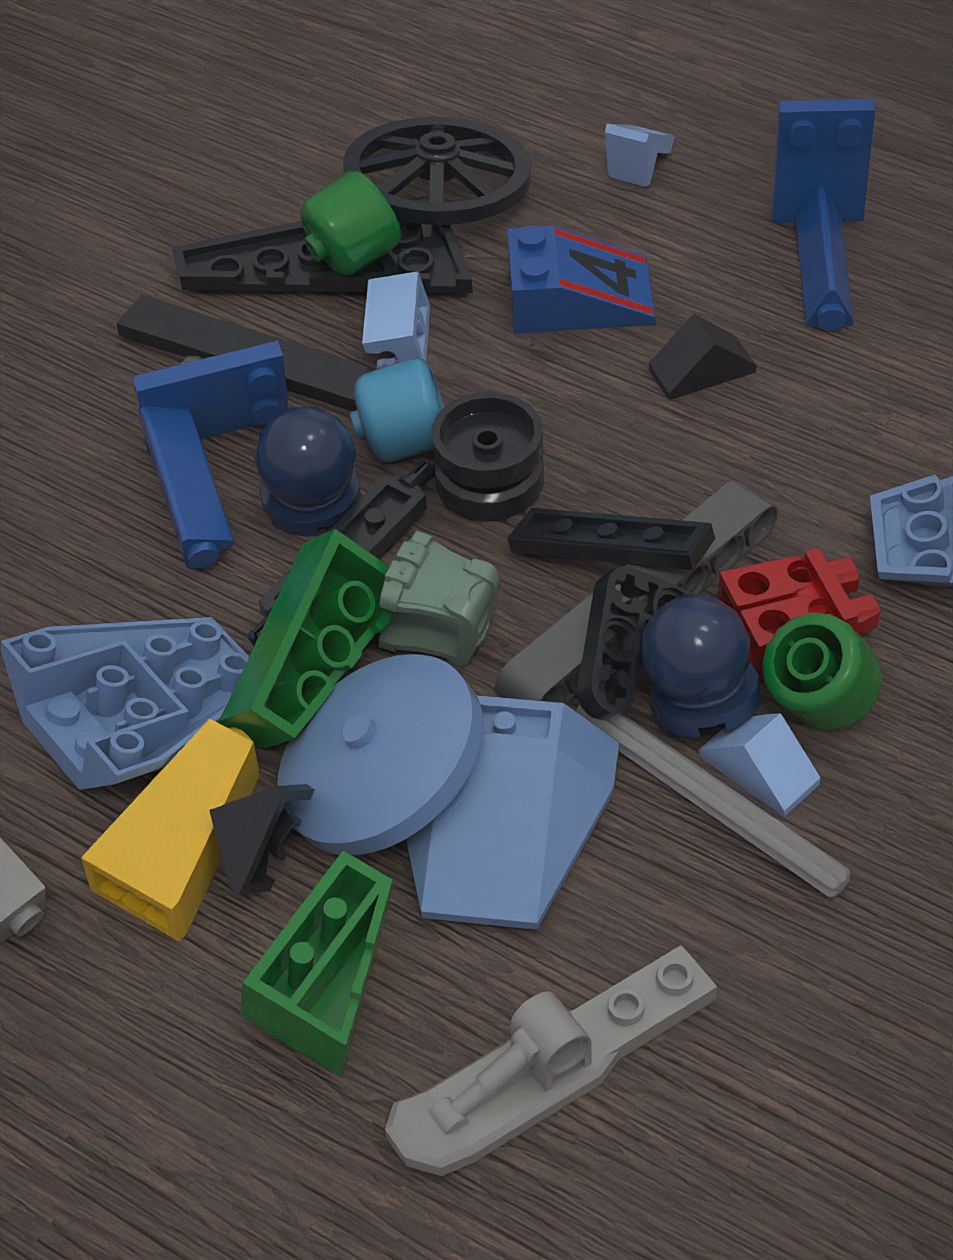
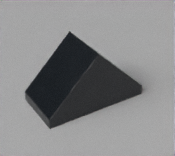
M694 313L649 362L650 373L669 400L756 373L757 365L735 335Z

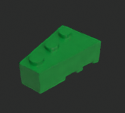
M345 851L340 853L242 982L241 1016L341 1078L387 918L393 879Z

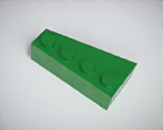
M336 529L303 543L219 722L228 728L235 727L242 730L251 738L254 745L260 749L295 739L334 691V685L346 670L352 669L363 655L361 651L373 636L381 632L393 618L391 615L393 611L380 607L381 592L389 566Z

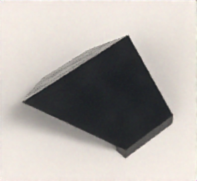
M307 784L274 786L209 810L229 887L232 891L242 895L271 890L275 880L266 875L269 853L280 860H284L286 855L281 852L283 841L287 834L295 826L300 825L301 819L284 808V805L289 801L311 800L315 791L314 788Z

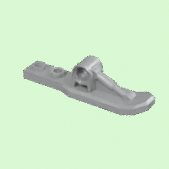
M680 945L574 1010L568 1011L553 992H541L528 999L516 1010L510 1023V1040L429 1089L394 1102L385 1128L386 1139L407 1167L443 1176L470 1165L602 1084L619 1059L717 999V986L684 947Z

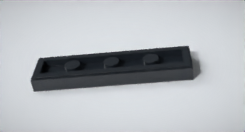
M531 508L507 539L512 553L694 570L715 540L712 523Z

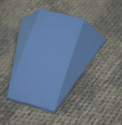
M935 474L870 495L879 579L953 587V476L939 480Z

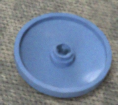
M420 654L399 655L373 662L356 670L334 685V691L296 738L288 741L280 762L277 786L307 784L315 789L311 800L289 801L284 805V808L301 819L300 825L295 826L294 829L308 843L317 849L340 855L342 851L350 855L376 852L393 846L421 830L436 818L458 794L478 757L483 736V715L479 699L474 690L455 668L441 659Z

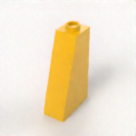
M209 718L81 857L90 890L180 942L187 934L222 859L209 810L251 795L260 776L255 745L251 738L238 728H227Z

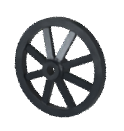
M420 117L394 121L378 126L353 141L348 147L343 160V174L349 171L367 174L406 165L378 189L388 201L397 220L409 223L452 225L483 220L500 214L514 206L524 197L530 185V158L525 148L516 139L489 125L458 118ZM382 148L400 151L369 158ZM492 150L506 161L476 154L475 152ZM468 166L511 178L502 187L494 190ZM418 176L430 181L429 202L408 200L394 196ZM456 177L478 198L443 203V181Z

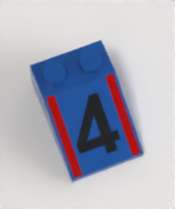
M557 226L507 228L514 333L655 325L646 255Z

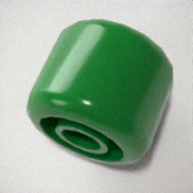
M349 171L344 173L302 203L300 220L307 234L304 242L308 250L318 262L324 260L330 268L344 276L356 275L399 244L401 229L394 211L378 187L361 172Z
M812 612L794 617L777 629L765 648L762 661L765 686L779 705L794 718L810 728L834 731L852 726L868 714L878 699L882 682L878 657L869 644L849 624L834 615Z

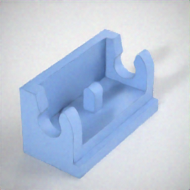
M418 271L368 280L362 339L365 353L379 354L383 351H390L396 355L393 358L378 360L377 369L418 357L426 361L430 303Z

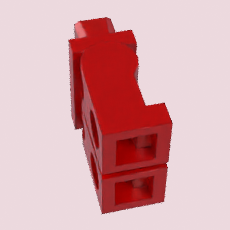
M820 548L805 551L804 558L799 556L786 557L722 571L719 574L717 599L737 611L750 636L749 663L754 666L759 679H764L762 661L767 644L777 629L792 618L812 612L831 614L846 622L858 634L876 629L880 616V607L872 594L850 599L847 596L848 593L858 591L860 580L858 569L851 557L827 561Z

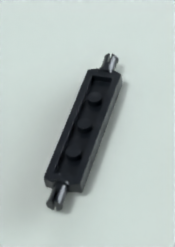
M420 460L404 477L385 474L329 531L333 529L338 530L370 554L379 558L427 509L426 494L421 488L435 476L434 467L429 462L425 464V460ZM290 570L259 600L260 613L265 618L253 630L248 632V638L254 646Z

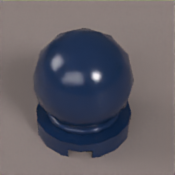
M317 406L288 408L275 416L260 432L255 462L258 474L262 480L260 486L262 506L270 515L271 522L275 528L291 535L317 536L318 528L330 526L338 522L361 499L360 482L354 468L356 450L353 440L340 418Z
M682 595L658 607L642 631L641 661L653 683L650 697L660 726L675 735L691 738L700 737L698 728L713 727L725 723L726 731L733 730L751 719L761 706L759 675L754 666L749 663L750 636L737 611L714 596Z

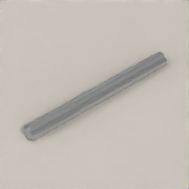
M579 704L576 712L618 741L619 752L830 898L837 897L845 889L850 877V871L847 867L622 713L609 719L598 720L586 714Z

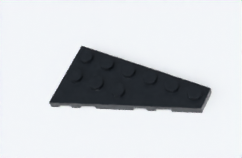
M430 195L408 200L429 202ZM398 220L401 229L399 244L353 276L339 274L330 268L324 260L318 262L313 257L304 242L307 234L301 221L172 247L182 290L367 292L369 279L418 271L426 293H473L471 275L450 225H426Z

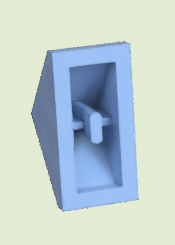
M781 713L752 716L751 719L730 731H726V727H724L699 749V757L783 818L820 785L821 778Z

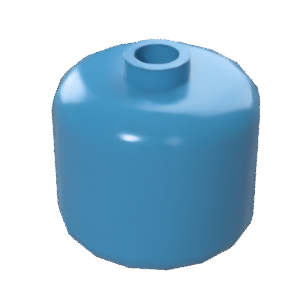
M418 357L361 375L357 379L354 388L357 410L350 412L358 439L367 438L373 454L385 464H393L433 451L431 427L438 413L445 407L429 364L424 359Z

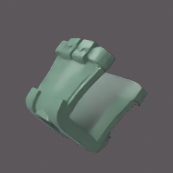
M416 531L408 542H403L396 554L395 560L392 561L385 575L380 597V607L393 611L391 614L393 618L380 632L379 648L396 653L397 650L422 652L446 658V662L452 665H468L476 648H480L490 627V621L497 609L500 584L497 569L486 561L464 558L434 541V536Z

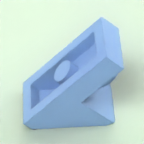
M607 124L605 142L609 177L643 187L649 186L657 154L671 153L675 136L634 125Z

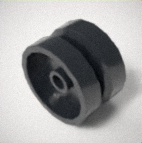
M498 392L472 393L452 401L438 413L431 427L436 490L448 508L462 516L479 520L505 519L525 511L538 499L544 485L543 431L541 418L530 404L513 395Z

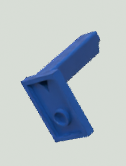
M874 99L779 100L771 209L772 223L796 222L806 325L810 327L819 326L826 331H834L842 326H851L854 323L842 221H864L875 118Z
M278 341L132 376L145 444L148 452L151 453L186 568L201 569L215 564L219 559V553L234 544L200 439L258 424H268L275 416L288 409L284 359Z

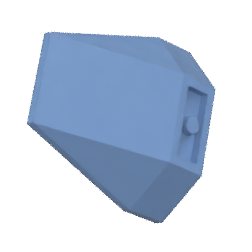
M212 617L46 627L2 640L0 646L23 724L79 790L117 784L163 768L209 718L222 724L219 722L221 715L249 658L244 650Z
M476 695L482 708L483 736L473 769L449 805L429 824L406 839L421 918L538 930L614 793L619 742L564 703Z

